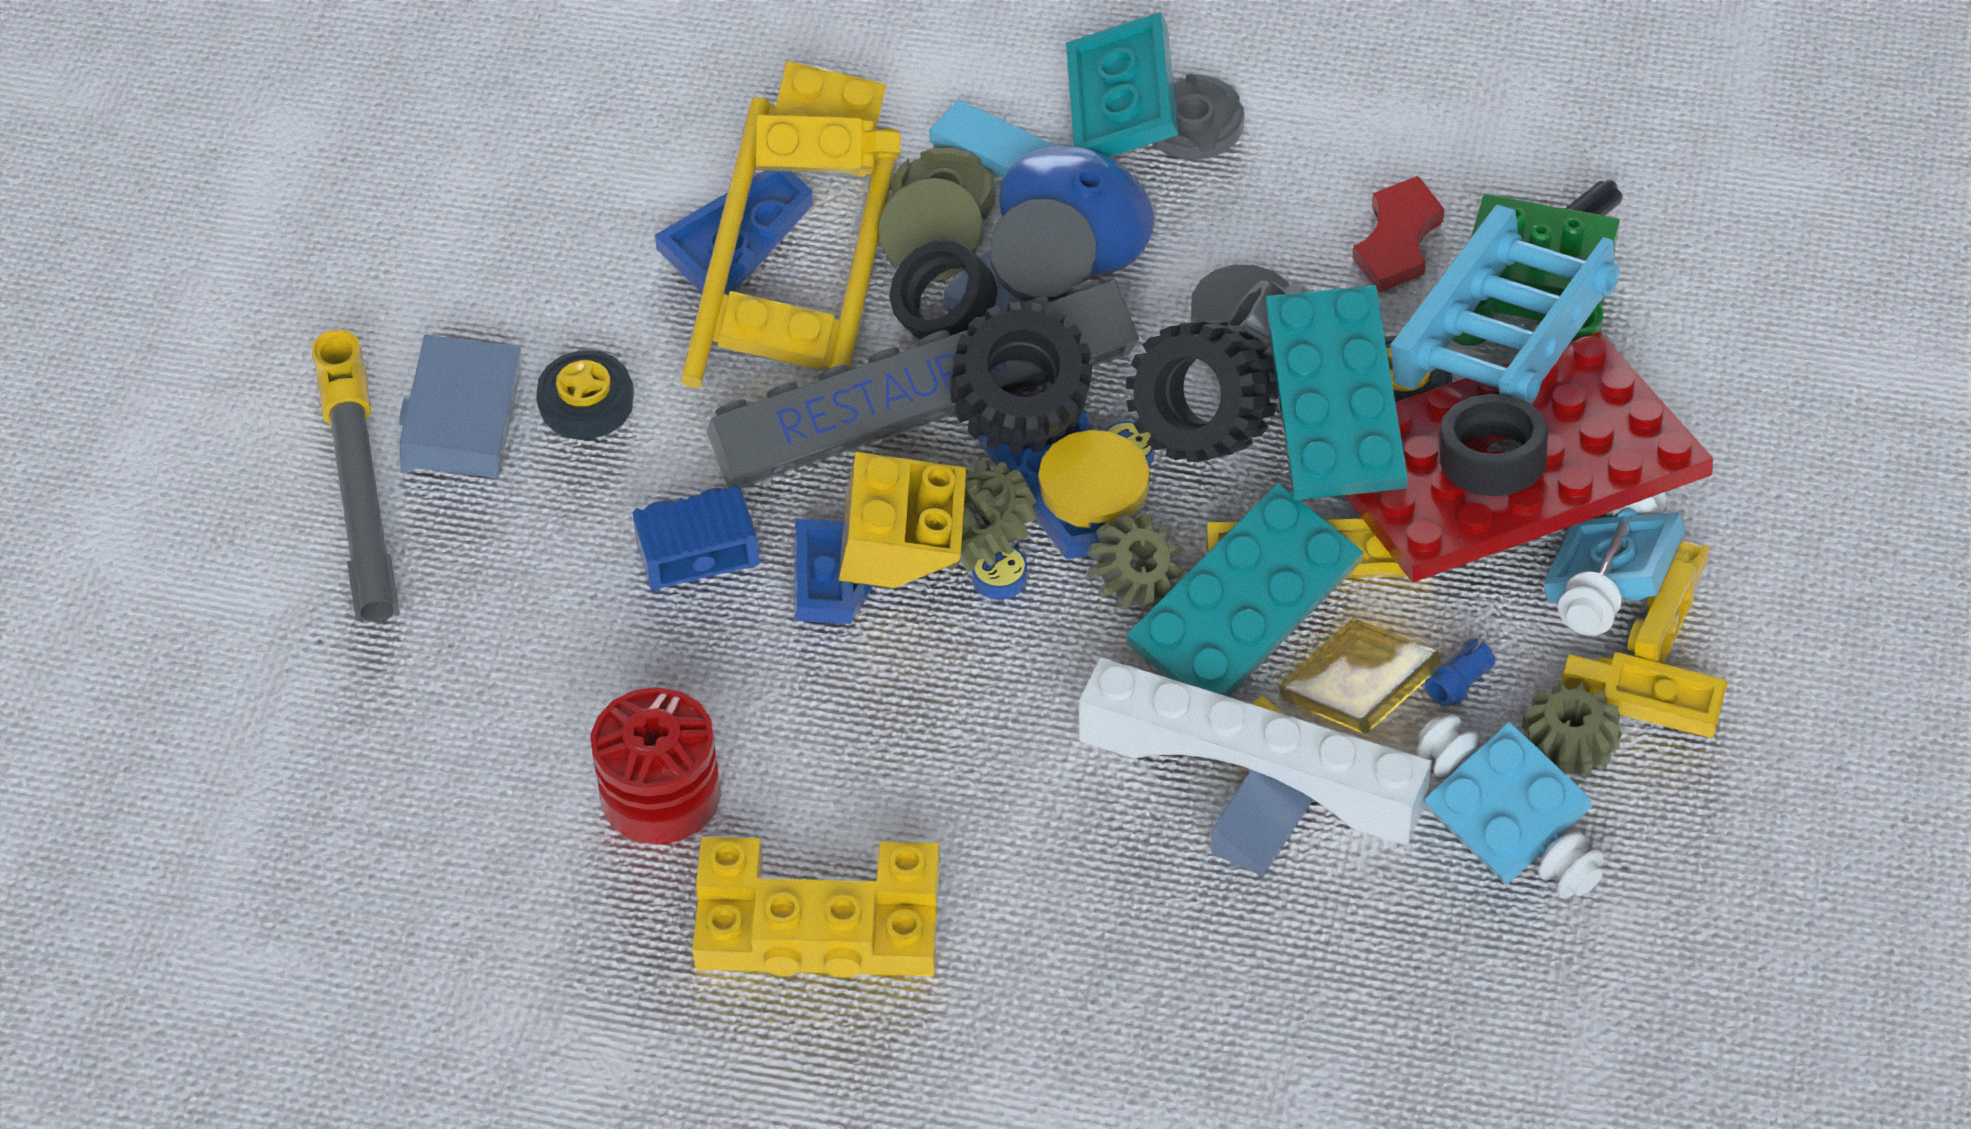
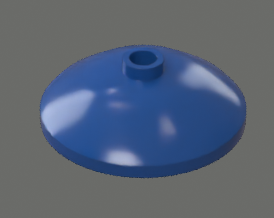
M1051 146L1029 152L1011 166L1001 187L999 204L1002 217L1012 207L1033 199H1053L1072 206L1084 216L1095 235L1096 261L1091 275L1115 272L1132 264L1144 252L1153 232V208L1142 185L1122 165L1093 150L1074 146Z

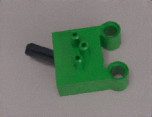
M1611 179L1598 181L1566 208L1484 193L1472 236L1497 204L1516 210L1518 234L1521 235L1524 242L1586 261L1601 239L1605 237L1613 240L1615 256L1620 219L1605 215L1621 203L1623 194L1617 189V183ZM1518 262L1511 266L1507 265L1499 276L1558 296L1563 293L1572 280ZM1604 296L1572 341L1599 331L1601 332ZM1492 297L1485 301L1481 300L1473 311L1494 319L1495 312L1542 321L1546 316L1545 314ZM1464 332L1459 336H1454L1452 339L1454 342L1466 346H1474L1486 341Z

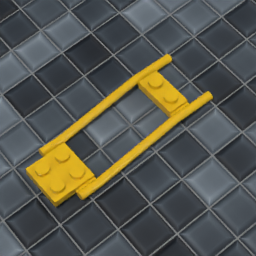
M786 61L776 106L771 105L764 98L756 97L751 99L681 376L683 385L690 388L701 387L712 341L718 342L717 347L821 371L823 367L830 369L839 365H848L850 370L879 240L878 224L884 206L887 203L896 159L873 158V169H860L859 173H847L864 178L867 173L871 174V179L839 320L834 319L835 315L733 291H730L729 295L724 294L755 171L756 115L861 118V120L874 121V131L899 132L893 128L877 129L886 83Z

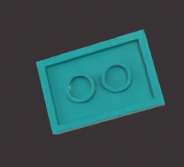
M1161 12L1066 42L1074 147L1086 148L1111 157L1179 135L1168 25Z

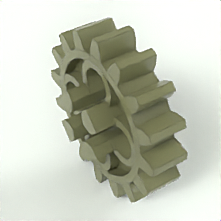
M986 461L980 462L976 472L969 473L966 469L964 505L972 503L983 522L990 527L981 529L970 509L964 506L960 560L947 566V569L953 570L962 562L967 571H973L977 561L980 559H984L991 566L995 563V553L1000 550L1007 554L1014 552L1013 546L1010 543L1014 538L1022 539L1028 537L1029 533L1023 523L1036 520L1037 515L1031 506L1037 503V500L1018 469L1010 471L1006 463L1000 462L991 470Z

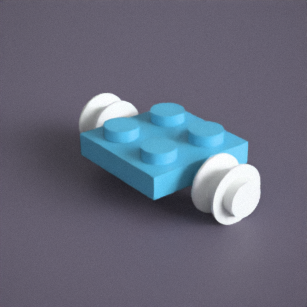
M1665 492L1606 513L1608 518L1589 519L1570 526L1543 583L1549 603L1559 602L1558 612L1560 618L1570 629L1583 635L1602 634L1612 626L1615 614L1620 609L1622 598L1641 600L1649 596L1658 595L1685 533L1680 512L1662 513L1667 502Z
M1457 715L1445 718L1436 717L1429 721L1418 735L1417 741L1419 745L1416 750V756L1427 760L1436 759L1437 761L1434 765L1435 776L1440 779H1447L1423 800L1427 809L1506 886L1539 855L1543 854L1539 876L1543 880H1550L1557 876L1560 879L1557 887L1559 896L1563 898L1574 894L1583 896L1590 892L1603 875V871L1600 868L1604 859L1603 854L1598 850L1585 854L1582 851L1585 837L1581 833L1560 837L1593 807L1590 797L1510 722L1478 750L1479 736L1475 732H1467L1460 735L1462 720Z

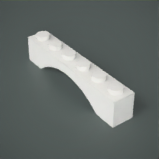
M1102 657L1099 658L1079 699L1080 742L1133 759L1151 755H1189L1212 758L1243 766L1275 778L1306 794L1332 811L1352 829L1409 846L1425 808L1423 800L1428 796L1431 760Z

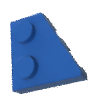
M796 518L794 527L795 621L851 624L875 586L839 581L844 521Z

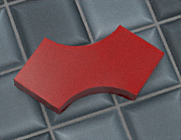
M1419 176L1373 193L1372 207L1378 220L1377 226L1366 239L1353 245V260L1371 284L1376 285L1378 293L1425 275L1426 262L1420 253L1419 245L1429 232L1444 222L1445 209Z

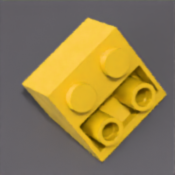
M855 452L846 492L839 581L896 588L959 562L962 544L966 467Z

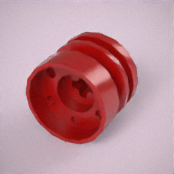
M652 687L633 690L614 699L597 716L590 735L592 756L598 781L602 812L613 829L632 841L653 845L679 842L699 832L715 815L722 796L712 721L700 702L682 691Z

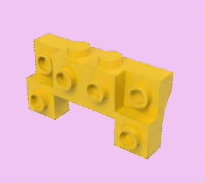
M701 837L696 880L698 902L692 948L695 970L769 972L777 976H790L796 973H825L839 978H849L857 974L935 977L940 877L939 843L879 841L877 880L846 881L761 878L763 863L761 838Z

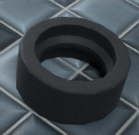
M933 240L913 250L900 263L892 278L889 298L895 317L918 340H921L930 334L947 330L950 336L968 330V324L973 319L985 316L986 310L995 306L998 290L992 271L967 246L953 240ZM955 268L964 269L968 275L966 291L959 304L946 315L936 319H924L920 315L919 307L921 296L927 285L937 275Z
M1486 394L1470 397L1455 404L1443 416L1439 431V462L1444 475L1458 488L1477 495L1502 496L1514 494L1534 485L1545 472L1548 450V426L1543 414L1529 402L1509 395ZM1498 436L1515 440L1523 446L1511 452L1492 454L1478 452L1466 447L1464 444L1476 438Z

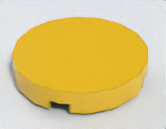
M1088 430L1069 434L1052 444L1041 459L1038 481L1044 505L1057 518L1074 526L1090 528V523L1105 522V524L1114 525L1115 518L1121 514L1135 515L1148 496L1150 469L1144 453L1131 440L1113 432Z

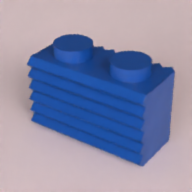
M734 485L731 489H708L698 497L691 495L687 500L680 498L676 502L671 500L657 501L651 503L643 510L636 508L632 512L636 542L651 591L760 565L756 533L741 487Z

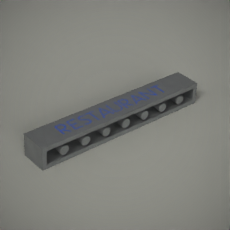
M1097 280L1085 281L1070 288L1067 291L1068 296L1049 302L1048 297L1043 296L1021 305V309L1031 310L1032 302L1043 304L1044 314L1051 316L1057 310L1065 315L1064 326L1068 328L1075 324L1082 332L1079 344L1088 343L1091 352L1089 364H1092L1093 367L1130 354L1139 340L1116 280L1101 285L1098 284ZM985 316L980 317V319L984 321ZM947 330L935 332L922 338L918 342L919 347L902 353L899 352L897 347L885 349L869 357V364L852 370H849L848 365L835 366L820 373L817 376V382L798 387L797 382H789L767 392V399L747 405L745 399H741L719 407L715 411L716 416L711 417L706 433L728 489H731L734 485L744 488L955 415L956 402H951L950 378L957 343L961 334L967 335V330L950 336ZM1010 360L1000 363L989 372L994 382L1001 389L1012 395L1050 382L1048 376L1041 368L1023 360Z

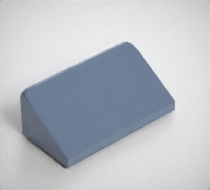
M1250 770L1212 829L1211 853L1264 877L1313 799L1275 778Z

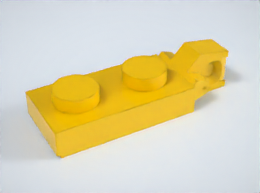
M756 115L755 170L859 173L860 169H873V158L899 159L901 152V132L874 131V121L861 120V118Z
M1681 540L1658 595L1648 597L1647 610L1649 612L1645 620L1637 618L1632 626L1628 640V651L1635 653V657L1662 664L1666 663L1693 605L1695 588L1709 560V545Z
M1615 652L1613 658L1599 657L1598 661L1569 654L1561 678V683L1567 689H1575L1583 680L1586 692L1589 694L1604 690L1607 705L1618 706L1619 715L1712 739L1715 735L1728 684L1725 679Z

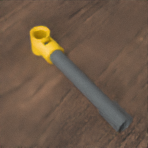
M331 330L316 338L312 345L311 353L316 369L322 416L325 422L331 425L351 558V561H347L354 612L356 619H363L368 622H381L389 619L395 612H400L392 560L390 554L386 552L366 422L371 415L367 384L368 377L358 338L346 330Z

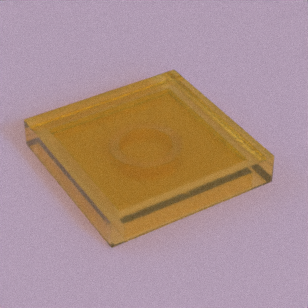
M1352 618L1286 677L1278 687L1283 701L1367 734L1442 665L1437 650Z

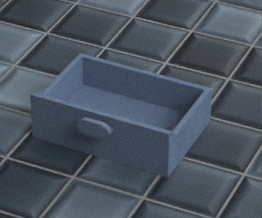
M424 334L410 397L404 396L399 417V425H403L399 442L401 473L406 474L418 468L498 479L521 372V347Z

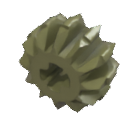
M1125 513L1115 518L1114 526L1104 524L1099 527L1096 534L1100 543H1093L1088 546L1086 552L1092 559L1099 562L1098 565L1088 569L1087 576L1094 579L1102 576L1105 582L1100 587L1098 596L1106 598L1117 591L1118 608L1123 609L1130 607L1134 601L1141 609H1146L1154 605L1155 596L1163 599L1173 589L1169 580L1180 577L1184 570L1176 563L1170 561V558L1181 553L1183 547L1178 544L1167 546L1164 539L1169 535L1171 526L1163 525L1153 531L1151 514H1142L1134 522L1131 516ZM1132 552L1137 554L1140 559L1135 566L1137 570H1134L1129 564L1134 557Z
M1558 680L1551 693L1538 690L1532 700V706H1528L1527 711L1523 714L1521 726L1524 729V736L1565 775L1568 771L1575 770L1584 780L1591 773L1592 767L1601 770L1606 769L1607 765L1611 762L1612 754L1616 753V749L1620 746L1622 732L1619 731L1620 715L1618 713V706L1607 705L1604 690L1592 694L1587 693L1583 680L1575 689H1567Z

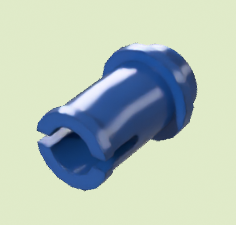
M1469 639L1446 663L1435 664L1428 670L1425 689L1434 702L1441 706L1460 704L1467 696V689L1485 672H1488L1495 666V656L1484 642L1472 652L1478 645V639Z

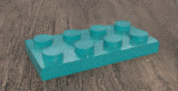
M1376 285L1266 296L1265 309L1293 499L1301 500L1406 489L1407 472Z
M1277 483L1127 634L1126 644L1167 678L1230 697L1362 562L1364 551L1303 502L1294 500L1293 494Z

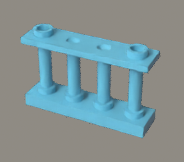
M1496 204L1391 343L1395 384L1415 390L1428 371L1432 372L1437 368L1498 388L1500 395L1513 396L1531 404L1538 395L1541 382L1603 296H1609L1615 289L1619 277V267L1614 262L1613 240L1603 237L1587 260H1581L1522 241V237L1518 234L1516 210ZM1518 262L1572 280L1563 293L1558 296L1499 276L1507 265L1511 266ZM1492 297L1545 314L1546 316L1533 332L1474 313L1473 311L1481 300L1485 301ZM1464 332L1519 350V353L1508 368L1446 347L1454 336H1459Z

